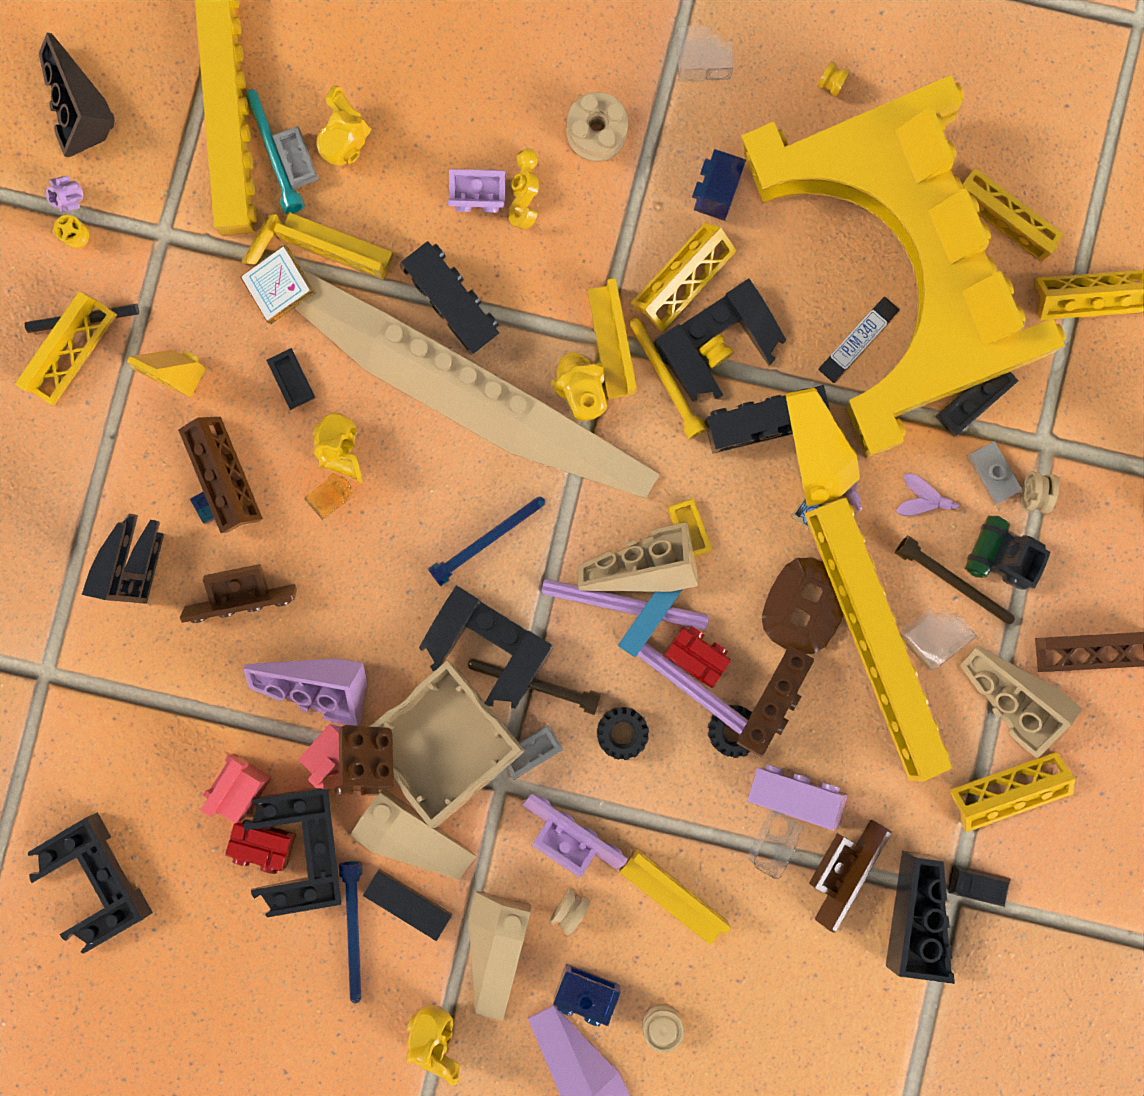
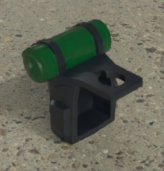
M987 516L985 523L980 528L981 532L974 548L967 557L964 569L977 578H987L991 572L998 574L1002 577L1003 582L1017 589H1034L1045 570L1051 552L1046 549L1045 544L1027 535L1019 536L1009 531L1010 524L1000 516Z

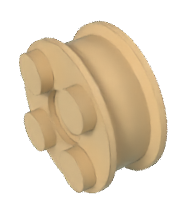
M601 92L588 93L578 98L571 106L567 116L566 136L571 149L581 158L594 162L608 160L622 149L628 130V116L621 102L615 97ZM593 124H600L603 126L604 129L601 131H594L590 128V126Z

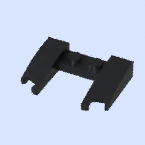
M750 278L728 291L723 298L681 325H676L655 340L654 345L693 402L697 401V394L713 392L714 399H719L723 396L722 391L697 352L698 348L739 322L768 366L775 360L771 353L778 341L782 344L786 341L774 316Z
M129 513L122 523L118 522L99 549L89 570L81 595L107 601L147 604L164 538V533L157 532L160 522L150 519L134 546L127 564L126 561L138 515Z
M456 585L433 621L419 649L421 651L427 649L434 661L430 668L434 672L445 662L465 629L472 630L512 656L484 704L494 707V700L512 702V709H516L554 647Z
M310 788L254 798L252 803L258 804L252 822L245 821L244 831L302 822L308 877L251 889V895L254 899L261 895L269 906L270 910L265 913L266 917L342 905L328 790Z
M98 812L82 819L28 852V856L38 855L39 872L29 874L31 883L36 882L77 858L104 908L59 934L65 941L69 940L74 934L85 942L86 945L81 950L82 954L153 913L140 888L133 891L106 840L110 839L111 835Z

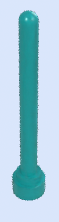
M249 89L246 96L282 191L280 195L281 207L285 214H289V212L297 213L305 207L302 196L290 184L258 94L254 89Z

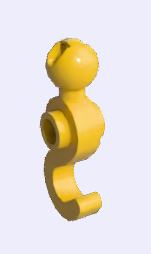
M529 148L517 154L516 161L517 165L521 168V172L514 176L511 184L516 198L509 210V221L511 225L522 230L530 228L538 215L537 211L526 208L539 190L538 177L532 173V170L537 166L538 157Z

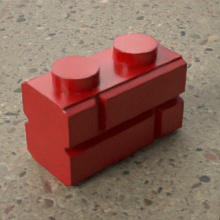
M690 626L687 630L681 627L663 656L708 687L713 688L731 662V659L726 656L729 651L716 642L711 646L702 639L705 635L696 628Z
M245 819L234 823L225 856L233 858L232 862L234 864L249 866L250 863L260 865L261 871L270 874H277L278 871H282L287 867L296 833L271 826L244 831Z

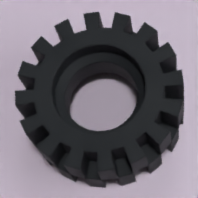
M729 705L749 720L752 711L740 705ZM713 714L707 727L709 728L708 738H710L713 747L727 757L738 758L739 756H747V753L750 752L749 750L738 745L737 742H730L725 738L723 729L726 724Z
M626 707L613 708L600 719L597 728V739L601 749L608 756L617 760H629V758L637 757L645 749V745L649 740V729L645 719L634 709ZM619 722H626L633 727L634 736L627 744H618L612 739V728Z

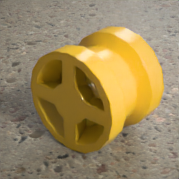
M830 61L817 87L820 89L826 88L831 92L832 96L837 97L850 71L847 69L841 70L837 68L836 63Z
M63 215L54 223L53 230L55 236L68 247L73 249L82 248L89 241V229L73 215Z
M721 334L711 339L699 349V353L702 356H706L709 360L708 365L711 369L716 368L734 354L733 349L725 345L724 337Z

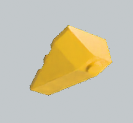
M169 350L129 356L127 363L135 371L190 398L206 369L198 363L199 357L185 350L182 354Z
M816 388L787 393V405L807 506L836 501L860 479L856 452L846 440L841 428L834 421L831 412Z

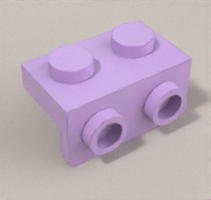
M449 169L448 206H455V211L468 212L471 211V207H482L483 212H499V207L503 208L506 205V170Z

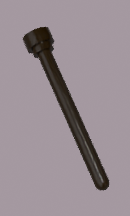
M909 535L896 548L895 554L903 560H915L1004 623L1012 624L1015 621L1012 613L922 552L921 547L918 546V541Z
M476 659L468 661V668L470 670L498 679L504 668ZM536 678L529 687V689L579 704V708L592 715H595L601 697L599 692L590 690V693L586 691L580 693Z

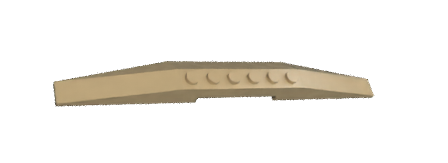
M295 266L309 291L290 305L357 362L366 372L512 455H518L533 462L547 465L644 499L647 498L660 475L659 473L536 398L394 317Z

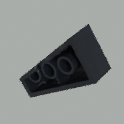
M427 241L401 261L400 269L405 275L409 273L412 276L411 280L417 290L430 299L429 303L442 319L445 318L449 329L472 355L499 334V331L496 329L499 324L490 312L485 315L479 307L482 302L472 289L468 292L461 284L464 279L454 266L451 269L443 260L446 258V255L436 243L432 246Z
M824 385L813 387L816 388L830 411ZM786 395L772 396L766 398L765 401L755 404L753 401L738 405L737 409L727 411V408L711 411V416H708L705 420L712 454L793 435Z
M902 851L886 967L899 977L955 984L950 961L953 958L952 946L949 945L948 928H950L949 916L946 915L945 906L947 891L944 861L929 854Z

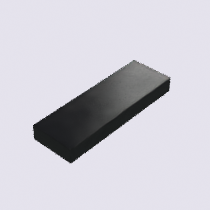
M1011 372L970 387L963 391L935 417L955 437L1019 380Z
M381 869L377 871L363 894L365 898L436 942L452 917V913Z

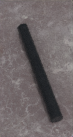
M137 303L109 308L117 314L115 318L139 315L140 313ZM101 310L92 311L89 315L90 323L103 321L107 314ZM61 316L25 322V329L27 333L53 329Z

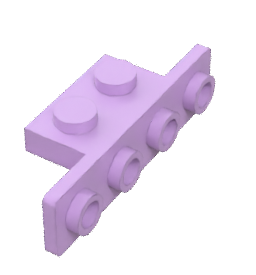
M531 794L524 802L523 806L546 821L531 846L578 878L584 874L594 855L616 870L620 869L627 862L628 859L622 855V851L612 844H605L598 839V835L589 828L583 829L574 822L572 816L552 808L550 802L544 797Z

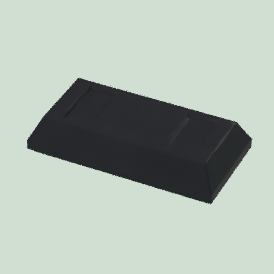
M292 348L266 360L290 410L316 398Z
M954 865L948 893L1005 907L1011 878Z

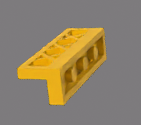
M977 168L972 170L962 183L963 189L967 188L970 196L974 195L979 204V212L977 214L1040 262L1050 256L1057 248V243L1064 234ZM973 178L980 182L983 185V188L976 184L974 181H972ZM1000 197L1004 200L1005 205L996 198ZM1018 214L1024 215L1027 218V221L1020 217ZM1040 231H1045L1050 236H1052L1053 239L1051 240Z
M290 212L284 225L276 223L273 230L282 242L381 280L385 279L394 256L392 251Z
M704 222L631 302L637 311L649 317L658 330L663 332L737 251L722 228ZM721 242L725 251L718 258H713L714 248ZM700 263H705L704 274L700 278H695L697 266ZM681 284H687L686 293L683 297L676 298L677 288ZM663 304H668L667 314L660 320L655 312Z
M1144 269L1035 278L1034 286L1041 297L1037 311L1040 320L1144 312ZM1133 280H1141L1142 283H1136ZM1047 287H1055L1058 289L1048 290Z
M616 278L607 279V286L587 289L600 362L605 372L604 383L607 399L611 400L633 396L636 393L637 387Z
M79 291L15 385L23 391L34 393L48 404L54 406L117 314L91 295ZM94 307L107 314L100 325L91 326L89 315ZM86 331L87 344L84 348L75 349L74 336L79 332ZM70 354L72 366L68 371L59 372L57 361L62 355ZM54 377L56 389L49 396L39 387L46 378Z
M1054 752L950 789V795L961 812V825L965 832H969L1072 795L1074 793L1075 777L1058 752ZM1055 763L1060 773L1049 775L1041 772L1043 766ZM1020 774L1034 777L1032 783L1027 785L1014 782V780ZM995 783L1007 787L1005 792L999 795L987 790L990 785ZM971 793L980 797L978 802L966 806L960 796Z
M638 848L634 850L625 865L619 870V873L710 946L721 932L726 935L731 929L728 921Z

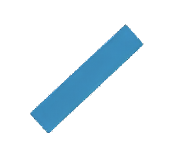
M683 589L672 592H655L619 642L618 647L636 657Z

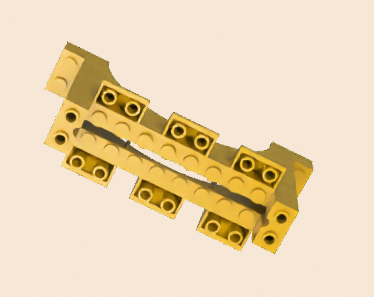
M952 75L789 146H786L788 142L783 129L777 130L774 121L741 135L743 155L763 204L778 198L804 194L825 195L849 201L880 219L898 238L911 261L918 288V313L914 334L909 347L898 365L883 380L863 394L850 399V405L846 406L866 459L898 447L904 442L903 436L906 435L905 427L901 419L896 420L895 417L1051 356L1065 346L1063 342L1066 339L1064 330L1060 324L1055 323L1054 318L1020 331L1024 327L1025 314L1021 306L1014 303L1012 294H1014L1013 285L1008 277L1004 278L1002 271L997 272L993 258L987 257L985 253L989 239H991L990 230L985 222L981 223L977 214L979 212V204L974 195L970 196L967 188L963 189L958 176L955 178L953 176L951 168L955 161L954 158L957 157L956 149L951 140H946L943 132L945 125L955 121L957 110L960 109L964 99L962 87L958 82H954Z

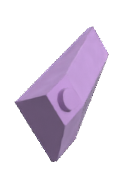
M332 658L246 664L243 668L249 689L279 701H283L285 698L299 704L298 709L308 712L310 708L323 713V719L332 723L359 726L361 723L367 688L364 665L361 662Z
M554 1004L528 1017V1021L560 1096H631L619 1070L599 1053V1050L578 1031V1028Z

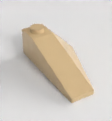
M687 522L658 528L650 532L652 536L638 543L635 540L626 543L628 547L619 552H607L579 565V590L672 592L698 586L696 561Z

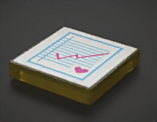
M286 245L281 246L240 276L264 319L269 324H273L315 294L314 289Z

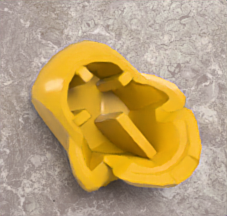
M332 86L325 100L334 113L317 137V149L322 159L329 164L343 166L347 163H353L360 155L359 150L364 145L365 138L370 134L371 128L361 118V114L352 107L345 97L343 89L340 86Z
M575 352L562 356L556 371L557 378L553 379L551 384L554 391L560 397L566 399L573 417L578 421L593 420L601 416L607 409L602 387L605 374L603 365L601 363L591 364L587 358Z
M332 412L324 416L321 424L316 423L312 435L314 455L319 460V469L325 468L356 479L358 483H362L357 457L354 454H349L354 449V440L357 434V428L349 417L341 413Z
M424 1006L416 1015H412L408 1023L407 1031L410 1034L407 1041L408 1052L406 1062L414 1063L420 1066L421 1069L443 1078L450 1086H455L460 1080V1064L457 1060L445 1055L447 1041L452 1037L453 1019L449 1012L441 1006Z

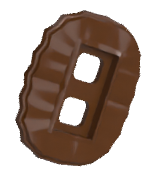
M813 557L796 558L785 565L770 589L762 613L763 629L772 642L786 650L789 646H792L805 654H815L827 646L842 622L844 614L824 563ZM807 583L822 589V594L817 603L802 597V591ZM795 608L810 615V619L804 629L791 624L789 621Z

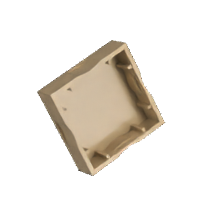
M446 661L421 682L405 701L387 711L371 725V727H386L392 730L394 779L400 785L404 796L430 828H435L442 824L525 752L490 707L484 704L485 701L457 667L449 661Z

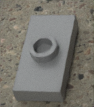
M299 126L272 135L293 189L319 180Z
M995 441L967 455L994 505L1022 491Z
M549 725L519 742L525 752L507 767V770L512 779L515 780L563 751Z

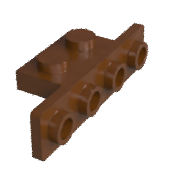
M261 564L204 575L202 580L209 601L185 606L180 615L181 623L189 621L191 623H200L210 617L219 616L220 618H225L235 614V612L245 610L255 612L270 605L285 606L295 599L297 588L293 584L268 589Z
M792 646L788 647L737 740L738 745L760 757L765 754L775 733L781 735L789 720L784 718L788 709L794 711L802 696L797 694L809 672L814 658Z
M874 820L869 821L857 844L837 833L809 882L814 888L828 895L815 920L833 933L837 931L892 833Z

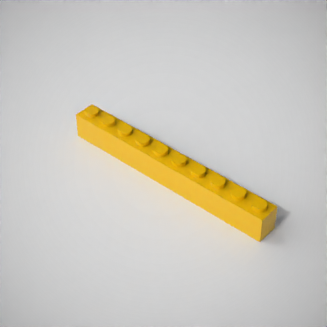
M195 0L214 228L221 236L255 233L254 223L258 222V215L255 205H252V196L256 192L253 179L250 178L249 169L253 168V159L251 152L247 148V142L251 141V134L248 124H245V115L249 114V110L242 88H246V78L240 66V62L244 61V53L241 44L238 43V35H242L241 23L239 18L236 17V9L240 7L239 0Z
M845 497L804 513L908 780L925 782L952 769L949 761V752L941 741L938 733V724L930 713L928 699L921 690L917 679V671L910 662L906 643L901 638L896 626V617L890 611L885 598V589L879 583L875 572V564L869 557L865 547V539L854 519L852 506Z

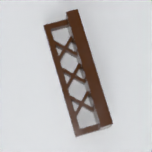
M197 417L178 429L220 533H227L243 524L256 523L262 520V515L222 418ZM209 426H214L218 437L212 434ZM220 451L226 455L228 463L222 459ZM231 477L236 480L239 489L233 486ZM242 503L248 508L250 516L245 515Z
M1144 632L1035 638L1038 672L1144 666V660L1136 661L1127 653L1136 644H1143L1144 650ZM1119 645H1126L1123 649L1119 647ZM1106 646H1111L1119 653L1112 662H1106L1099 655ZM1077 648H1084L1091 654L1083 664L1077 663L1071 657ZM1055 649L1063 657L1056 665L1046 666L1045 650ZM1123 657L1127 660L1120 662ZM1094 659H1096V660L1099 661L1100 663H1092V662L1094 661ZM1066 661L1071 663L1070 665H1063Z

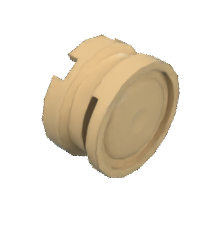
M1029 472L1021 492L1022 509L1025 511L1037 509L1039 513L1049 514L1053 510L1058 497V477L1053 474L1042 476L1040 472Z
M572 887L562 897L549 921L551 925H555L558 921V925L563 928V932L568 936L577 928L591 902L585 896H573L575 889Z
M657 1004L650 1007L644 1014L642 1019L643 1036L646 1043L653 1050L670 1052L681 1044L684 1037V1026L679 1013L673 1007L667 1004Z

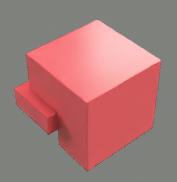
M329 724L298 759L312 773L308 781L315 788L323 789V778L339 774L340 726Z
M231 754L224 760L227 763L212 787L205 790L202 795L207 798V801L200 811L210 817L219 813L233 823H237L248 817L255 805L252 803L253 799L261 796L272 777L257 769L242 757Z

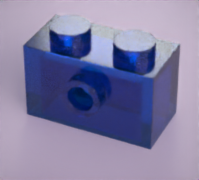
M714 149L711 160L705 158L700 175L705 176L703 183L697 181L692 198L697 199L694 211L725 221L746 159Z
M565 964L553 996V1005L557 1006V1010L565 1015L572 1016L575 1013L584 1017V1020L593 1026L599 1027L601 1024L609 1026L621 993L620 985Z

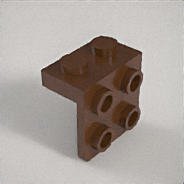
M341 726L339 728V774L323 778V790H335V795L337 796L353 795L354 791H361V796L379 795V790L394 787L392 730L386 727Z

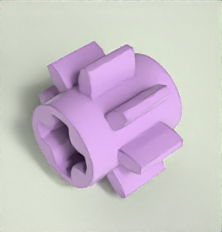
M68 175L49 180L51 186L46 189V197L52 207H59L61 213L80 208L78 202L83 199V191L78 182L70 181Z

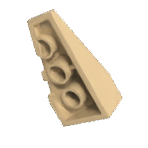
M977 646L960 665L979 693L986 695L994 706L992 710L997 717L1001 716L1010 728L1008 732L1011 737L1037 759L1073 724L1083 709L1059 689L980 646Z
M387 789L379 792V795L372 801L350 834L352 838L372 853L460 880L477 856L440 828H430L417 811Z
M478 891L475 892L468 920L475 1014L503 1021L524 941L531 905Z

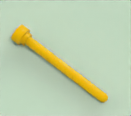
M638 318L631 319L630 326L684 420L682 424L685 427L683 431L689 440L702 434L708 429L702 418L699 419L697 415L694 416L641 321Z

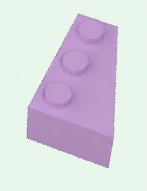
M766 764L765 769L757 768L747 802L830 830L839 828L848 794L839 792V787L824 782L822 786L810 783L811 778L797 773L790 777L782 774L783 769Z

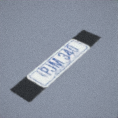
M883 297L818 370L834 383L898 313L899 308L886 297Z

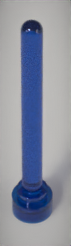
M541 496L536 497L444 563L442 561L439 564L436 562L427 569L440 587L450 581L449 577L453 575L452 571L545 505V499Z
M346 861L339 863V877H342V882L345 883L349 994L350 1001L356 1004L361 1000L357 882L360 881V876L363 872L361 861Z

